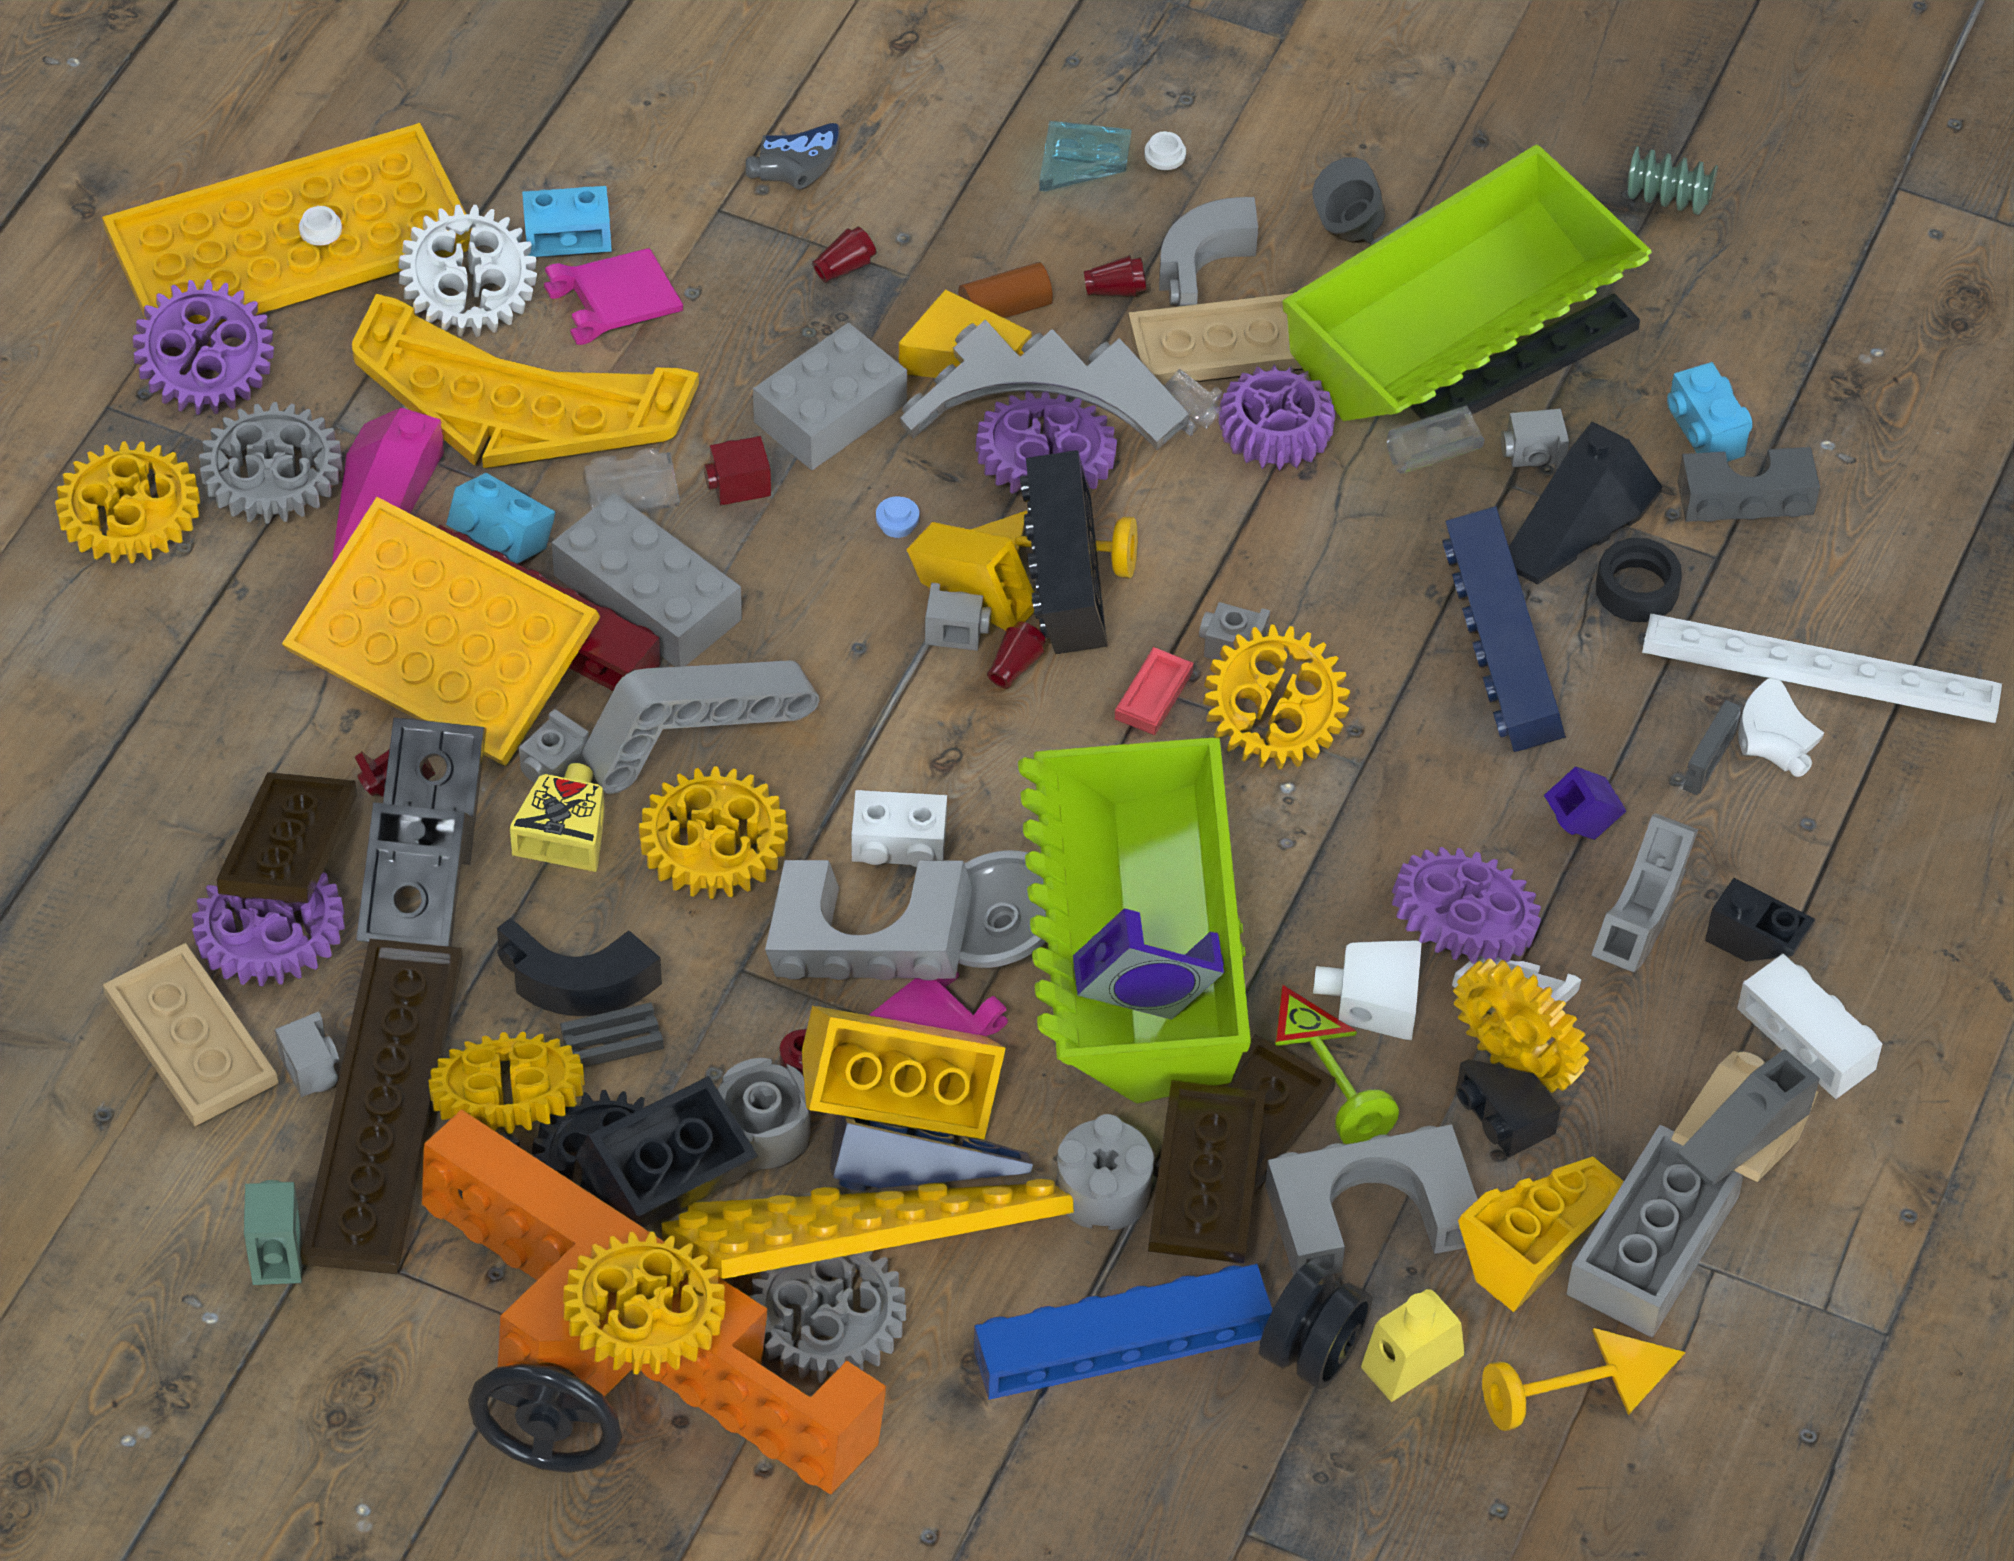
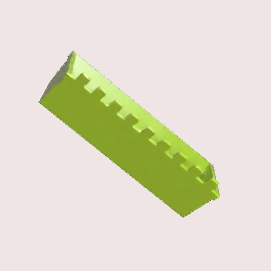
M1536 144L1282 300L1283 312L1287 314L1290 353L1305 372L1308 371L1309 378L1312 381L1321 380L1323 391L1330 392L1334 410L1343 421L1386 414H1398L1412 404L1423 403L1436 396L1434 390L1437 388L1450 386L1463 378L1462 373L1464 371L1485 365L1490 361L1489 356L1491 354L1503 352L1517 344L1516 338L1537 332L1544 327L1543 321L1564 315L1571 310L1570 304L1584 301L1597 294L1595 288L1616 282L1623 277L1622 271L1636 268L1650 260L1648 255L1652 251L1542 147Z
M1211 737L1036 751L1033 753L1034 759L1028 757L1020 759L1018 761L1019 773L1036 784V790L1026 788L1020 792L1021 803L1025 808L1038 815L1039 820L1038 822L1029 819L1024 822L1023 833L1027 839L1041 847V853L1031 851L1025 855V864L1031 872L1043 878V885L1033 883L1027 887L1028 898L1046 912V917L1035 915L1030 918V929L1034 935L1048 943V949L1039 947L1033 950L1032 958L1034 965L1051 977V982L1040 980L1035 983V995L1040 1001L1053 1008V1015L1043 1013L1037 1017V1026L1041 1033L1056 1042L1057 1059L1067 1065L1076 1067L1136 1104L1169 1097L1171 1080L1213 1086L1231 1083L1242 1053L1248 1052L1251 1038L1242 960L1246 956L1242 941H1240L1243 923L1238 918L1220 738ZM1124 908L1140 912L1145 945L1185 955L1210 931L1219 935L1221 955L1224 960V974L1172 1020L1077 995L1073 955Z

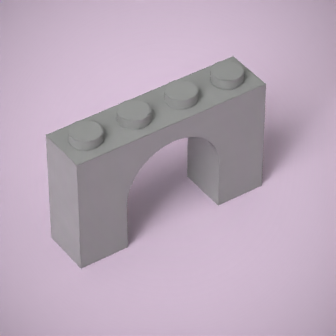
M785 860L765 948L775 977H785L794 980L801 979L802 977L831 978L835 980L846 978H875L878 980L920 978L927 981L938 978L955 979L973 889L964 861L918 860L910 903L904 914L891 926L879 932L867 935H850L831 927L839 886L829 860Z
M1452 1124L1441 1127L1424 1126L1414 1132L1394 1136L1378 1135L1368 1141L1348 1145L1340 1143L1331 1144L1322 1150L1301 1154L1295 1152L1285 1153L1267 1162L1265 1187L1293 1276L1308 1262H1312L1332 1274L1342 1272L1345 1245L1331 1204L1346 1189L1363 1183L1387 1184L1407 1194L1417 1205L1421 1213L1434 1254L1466 1248L1458 1219L1478 1199Z

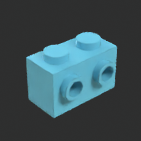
M606 186L522 192L526 242H531L532 244L531 253L528 256L542 257L612 252Z
M1713 362L1674 373L1671 392L1667 396L1668 408L1695 452H1725L1727 462L1744 457L1749 432L1752 430V419L1749 411L1745 407H1741L1734 397L1729 380L1725 376L1722 377Z
M484 473L455 488L446 525L467 535L473 542L479 543L491 551H498L505 555L508 560L518 564L546 549L556 512L490 474Z

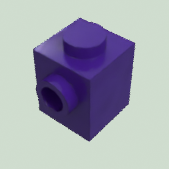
M1577 766L1544 794L1545 799L1556 815V820L1566 832L1571 835L1579 834L1593 840L1599 837L1626 812L1625 807L1606 777Z

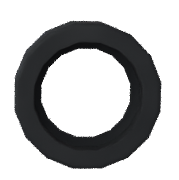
M1628 538L1617 541L1605 550L1599 561L1596 577V595L1602 606L1614 616L1629 622H1649L1650 614L1664 616L1673 609L1679 596L1682 580L1681 564L1674 552L1657 541L1648 538ZM1629 567L1644 568L1658 575L1663 580L1664 586L1659 590L1648 593L1634 592L1617 583L1613 578V574Z

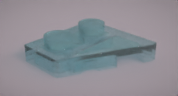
M1049 121L1039 180V191H1049L1125 172L1127 170L1132 129Z

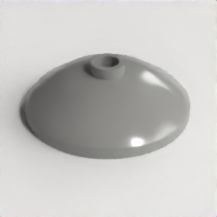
M1013 850L997 851L981 855L965 863L973 889L958 963L977 968L1008 965L1032 954L1033 950L1041 947L1046 942L1034 935L1030 929V918L1035 915L1046 917V912L1028 898L1027 887L1033 883L1043 885V878L1026 867L1025 855L1027 852Z

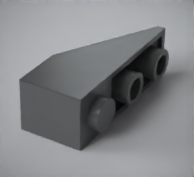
M1782 1050L1745 1079L1677 1152V1157L1710 1186H1713L1810 1114L1820 1078L1787 1050Z

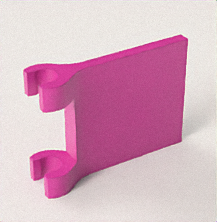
M650 248L579 266H567L556 263L545 268L550 282L544 283V288L550 298H560L574 289L585 307L584 310L574 312L571 317L577 328L570 329V333L577 345L587 344L600 334L614 328L683 311V303Z
M959 972L956 973L955 979L938 978L927 981L915 978L869 1014V1016L982 1036L995 1034L1008 1023V1019L1002 1015L1006 1011V1007L995 996L988 998L973 1015L945 988L958 978Z

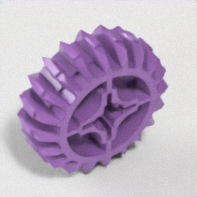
M1274 364L1270 371H1264L1257 366L1253 376L1242 372L1238 382H1230L1227 393L1223 394L1220 402L1218 422L1222 430L1224 442L1230 443L1233 454L1243 453L1246 463L1255 459L1259 460L1262 469L1267 463L1276 464L1280 471L1284 463H1290L1297 469L1301 459L1312 462L1316 453L1324 452L1327 441H1330L1333 435L1335 410L1330 392L1323 391L1321 380L1310 381L1308 371L1300 375L1294 374L1292 365L1287 371H1278Z

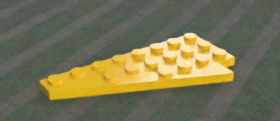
M1035 1179L1026 1182V1184L963 1188H947L945 1184L928 1183L920 1185L918 1190L840 1194L837 1188L821 1187L813 1189L811 1196L777 1195L764 1199L694 1202L687 1206L688 1212L681 1213L678 1216L679 1220L663 1222L661 1225L662 1240L664 1242L672 1235L675 1236L674 1248L678 1250L689 1243L692 1244V1259L702 1255L708 1256L707 1270L718 1269L719 1277L725 1279L1074 1213L1072 1196L1062 1191L1055 1185L1054 1181L1048 1179Z

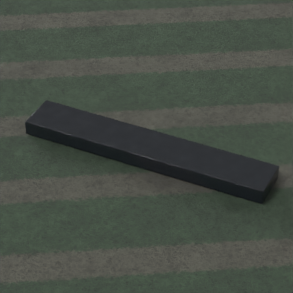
M1613 293L1517 342L1510 349L1490 356V361L1485 365L1464 371L1462 373L1463 378L1458 382L1434 390L1436 396L1426 402L1412 404L1409 407L1436 434L1639 329L1640 319Z

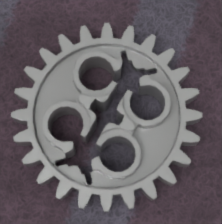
M273 402L270 410L264 412L259 404H255L254 414L250 415L240 408L237 410L239 418L237 421L227 417L222 418L224 430L211 428L212 440H203L204 453L199 454L202 484L206 485L208 497L216 496L218 508L229 505L230 514L233 517L243 510L246 511L248 522H251L257 514H263L265 524L270 523L273 514H279L280 518L287 522L288 512L293 510L303 517L305 516L304 505L309 504L318 509L320 507L319 495L331 497V485H338L340 482L338 472L343 470L340 441L335 439L334 429H326L323 417L312 421L310 409H306L300 415H297L295 404H290L284 412L279 411L277 402ZM294 447H301L302 458L299 460L301 473L295 477L296 461ZM247 448L246 465L248 478H241L240 467L243 465L241 452ZM226 454H227L229 457L232 456V458L228 460L227 457H226ZM314 465L316 467V471L313 468L310 469V467Z
M873 1251L762 1271V1279L752 1280L753 1295L749 1297L768 1309L764 1338L766 1359L771 1360L781 1355V1371L785 1372L795 1364L799 1366V1379L803 1380L810 1370L817 1371L819 1383H823L827 1372H836L846 1360L862 1371L865 1360L878 1367L880 1365V1351L892 1354L894 1351L893 1338L902 1337V1321H906L905 1289L898 1287L899 1273L897 1271L888 1272V1259L886 1257L873 1262ZM856 1269L860 1270V1277H862L860 1287L861 1307L870 1310L865 1313L853 1311L852 1288ZM830 1276L838 1278L835 1281L822 1280V1278ZM788 1304H798L801 1306L802 1329L798 1348L794 1347V1340H792L791 1336L794 1332L793 1309L784 1307ZM823 1335L833 1337L832 1339L827 1341L816 1339L817 1337Z

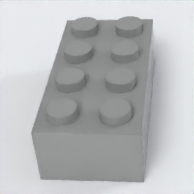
M615 493L611 494L551 542L554 576L584 599L599 607H607L613 610L619 617L636 626H644L650 629L660 639V656L675 667L689 664L742 620L741 586Z
M1659 1125L1572 1263L1566 1295L1651 1338L1654 1337L1739 1198L1744 1175L1733 1170L1716 1184L1710 1186L1677 1157V1152L1683 1145L1672 1141L1674 1131L1662 1125Z

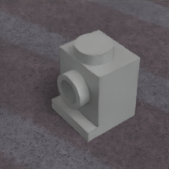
M1561 408L1510 413L1508 429L1501 432L1503 457H1510L1512 467L1540 466L1555 463L1557 470L1568 451L1569 439Z
M931 583L925 616V645L978 651L981 633L989 634L992 612L991 607H983V595L940 591L939 583Z
M1219 602L1215 613L1206 611L1199 631V637L1205 639L1204 657L1223 661L1220 656L1221 648L1226 645L1235 650L1233 642L1237 634H1240L1249 642L1253 627H1257L1261 635L1266 637L1269 629L1270 610L1262 608L1260 613Z
M554 709L549 713V720L519 747L520 768L522 772L534 783H536L539 776L544 774L564 778L568 765L572 763L586 764L582 757V751L589 739V731Z
M319 1011L275 1029L279 1056L301 1098L314 1092L326 1091L337 1083L338 1076L333 1064L339 1062V1056L332 1039L329 1036L325 1037L323 1020Z

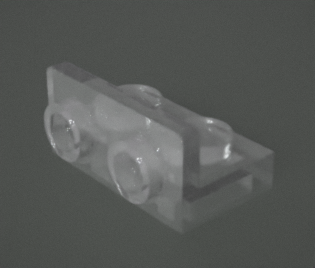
M645 449L634 453V458L617 461L616 456H604L593 459L591 465L584 466L583 480L584 484L587 485L591 510L613 493L617 494L641 513L679 506L680 497L671 452L659 453V449Z

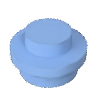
M895 496L887 498L876 509V522L886 535L894 538L905 537L914 530L919 522L918 506L912 500L905 497Z

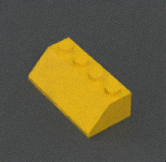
M812 1005L802 1048L806 1108L812 1111L985 1140L1006 1048L987 1036Z

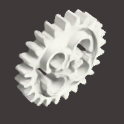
M456 205L454 216L450 217L441 208L438 210L437 222L425 216L423 218L424 230L413 227L410 237L412 241L404 240L402 252L405 255L400 256L398 268L403 270L399 274V284L407 285L404 288V299H415L413 302L414 313L427 310V322L432 323L438 318L442 320L441 329L445 331L448 330L451 324L456 325L459 337L463 336L466 327H472L476 337H480L482 325H487L495 333L498 328V319L507 325H511L513 320L512 311L519 314L524 313L525 302L523 300L531 301L533 288L530 286L536 284L537 273L532 271L536 267V257L528 256L531 253V242L519 243L523 230L518 228L509 232V217H505L499 223L495 222L494 209H490L485 217L479 216L477 205H473L469 215H464L460 205ZM472 228L467 258L469 272L474 275L472 283L474 297H479L480 288L484 284L494 283L502 289L499 291L483 289L480 308L474 306L471 310H467L465 314H462L465 310L468 281L466 269L462 267L463 250L461 244L456 245L455 254L448 258H441L434 252L446 250L452 253L456 233L462 235L465 231L468 232ZM481 245H487L489 247H492L495 251L491 253H482L478 251L476 247ZM444 288H453L457 290L459 294L455 296H447L443 294L441 290Z

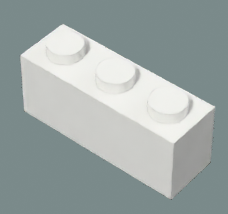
M1784 954L1743 982L1737 1009L1780 1049L1787 1050L1820 1078L1819 1084L1835 1099L1876 1070L1882 1043L1878 1040L1874 1031L1870 1027L1860 1024L1845 1010L1838 998L1828 995L1812 980L1805 968L1795 965Z

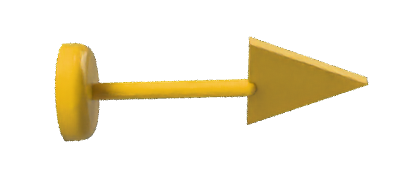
M1027 510L970 529L1012 538L1018 554L1020 547L1032 548L1031 541L1027 540V536H1023L1025 529L1024 515L1028 514ZM1125 516L1119 518L1115 523L1112 541L1096 540L1097 551L1111 552L1112 569L1118 577L1132 578L1137 558V523L1134 517Z
M1593 1328V1335L1606 1365L1523 1385L1518 1373L1510 1364L1501 1361L1489 1363L1484 1367L1482 1374L1484 1401L1493 1423L1500 1430L1508 1431L1519 1427L1524 1422L1527 1396L1612 1376L1629 1415L1686 1352Z

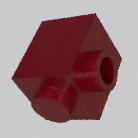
M761 436L729 440L710 445V463L704 464V475L708 490H716L720 506L771 496V468Z

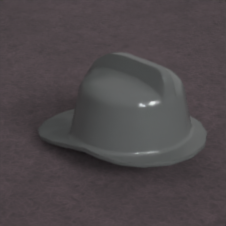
M1345 157L1334 161L1322 170L1315 180L1312 190L1313 202L1322 225L1328 232L1337 234L1342 239L1348 241L1364 239L1371 244L1374 240L1373 233L1382 225L1385 218V205L1373 170L1366 161L1357 157Z

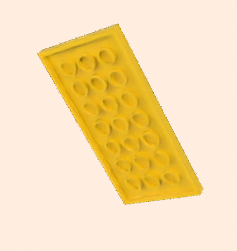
M417 123L106 215L102 219L106 234L143 316L146 305L158 309L156 304V295L158 293L168 299L172 298L171 286L174 284L182 293L187 292L189 280H193L197 290H203L207 279L211 280L213 291H219L224 283H228V295L231 297L240 290H243V305L256 301L258 303L256 315L403 271L398 268L399 258L401 255H405L402 252L404 240L412 241L410 237L413 227L424 230L423 218L425 216L437 222L438 210L441 208L449 217L454 216L456 205H460L464 215L466 212L421 123ZM315 206L331 208L341 220L342 232L339 238L327 245H312L304 241L300 235L299 223L303 214L308 209ZM472 228L468 232L465 231L462 235L456 233L452 253L446 250H438L434 253L441 258L452 256L456 252L457 244H461L463 252L468 251ZM194 315L187 320L194 324H202L208 319L202 315ZM220 319L215 327L220 326L226 320Z

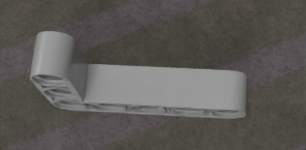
M790 660L634 670L622 677L617 683L583 748L582 757L587 766L593 771V776L603 788V792L607 794L619 793L631 786L637 779L663 729L795 721L808 716L815 710L820 701L819 695L800 665Z

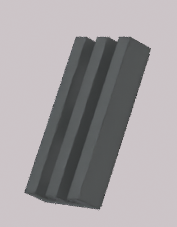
M1725 700L1688 762L1687 768L1689 769L1686 772L1685 779L1687 780L1684 783L1683 790L1695 795L1701 794L1736 735L1741 711L1739 705Z
M652 1002L560 1023L565 1046L571 1045L573 1054L580 1055L583 1067L664 1049L661 1032H659L657 1019L654 1016ZM647 1032L649 1033V1035L621 1041V1038H626ZM603 1043V1046L577 1051L578 1048Z

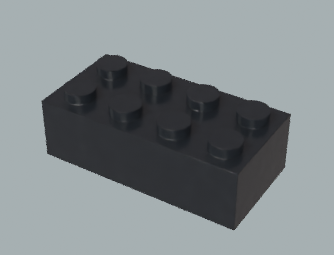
M1074 450L1026 458L1027 475L1020 476V485L1023 501L1027 502L1028 514L1024 515V524L1027 540L1031 541L1033 552L1028 553V563L1031 579L1035 580L1037 591L1032 593V602L1035 618L1039 619L1041 633L1045 639L1050 638L1055 654L1107 647L1092 498L1079 451Z

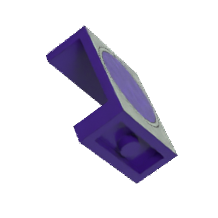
M1126 908L1118 913L1073 955L1078 996L1171 1020L1224 974V960L1221 955L1218 933L1210 931L1185 955L1144 944L1140 912Z

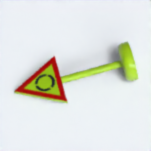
M1282 984L1275 1045L1281 1046L1310 1042L1331 1076L1336 1078L1335 1082L1347 1099L1340 1107L1335 1118V1129L1344 1144L1368 1141L1375 1136L1386 1135L1398 1120L1399 1108L1395 1100L1383 1090L1369 1089L1357 1094L1322 1041L1356 1036L1357 1031Z

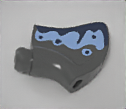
M829 123L790 135H763L760 157L749 156L746 158V176L750 179L761 177V181L786 182L799 190L807 187L827 170L835 158L840 143L839 125L837 123Z

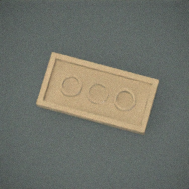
M1293 293L1128 312V326L1135 355L1162 385L1241 376L1242 372L1251 375L1257 366L1264 371H1270L1274 364L1278 371L1288 370L1291 365L1293 369H1301L1302 367L1290 353L1287 314L1283 312L1282 300Z
M186 943L103 984L106 998L195 1127L278 1084L276 1071Z

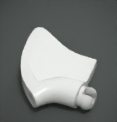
M1771 677L1764 681L1747 700L1740 718L1738 730L1739 744L1743 755L1764 757L1782 770H1789L1796 777L1803 776L1810 769L1812 760L1806 753L1815 747L1824 735L1823 731L1809 722L1798 711L1783 683Z

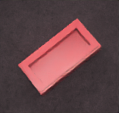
M1153 647L1115 709V720L1156 735L1191 677L1194 663Z

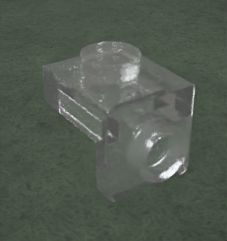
M1180 368L1164 385L1189 413V420L1182 428L1189 436H1192L1200 425L1207 429L1218 417L1222 409L1218 406V403L1223 393L1219 388L1215 387L1211 392L1207 391Z

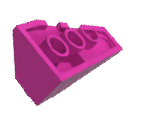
M400 407L363 425L346 454L332 565L376 497L411 513L444 454L441 419Z

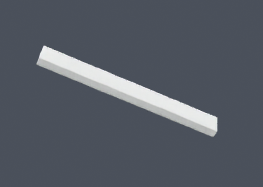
M1650 614L1642 653L1767 678L1771 677L1782 681L1991 723L1996 722L2002 684L1656 614Z

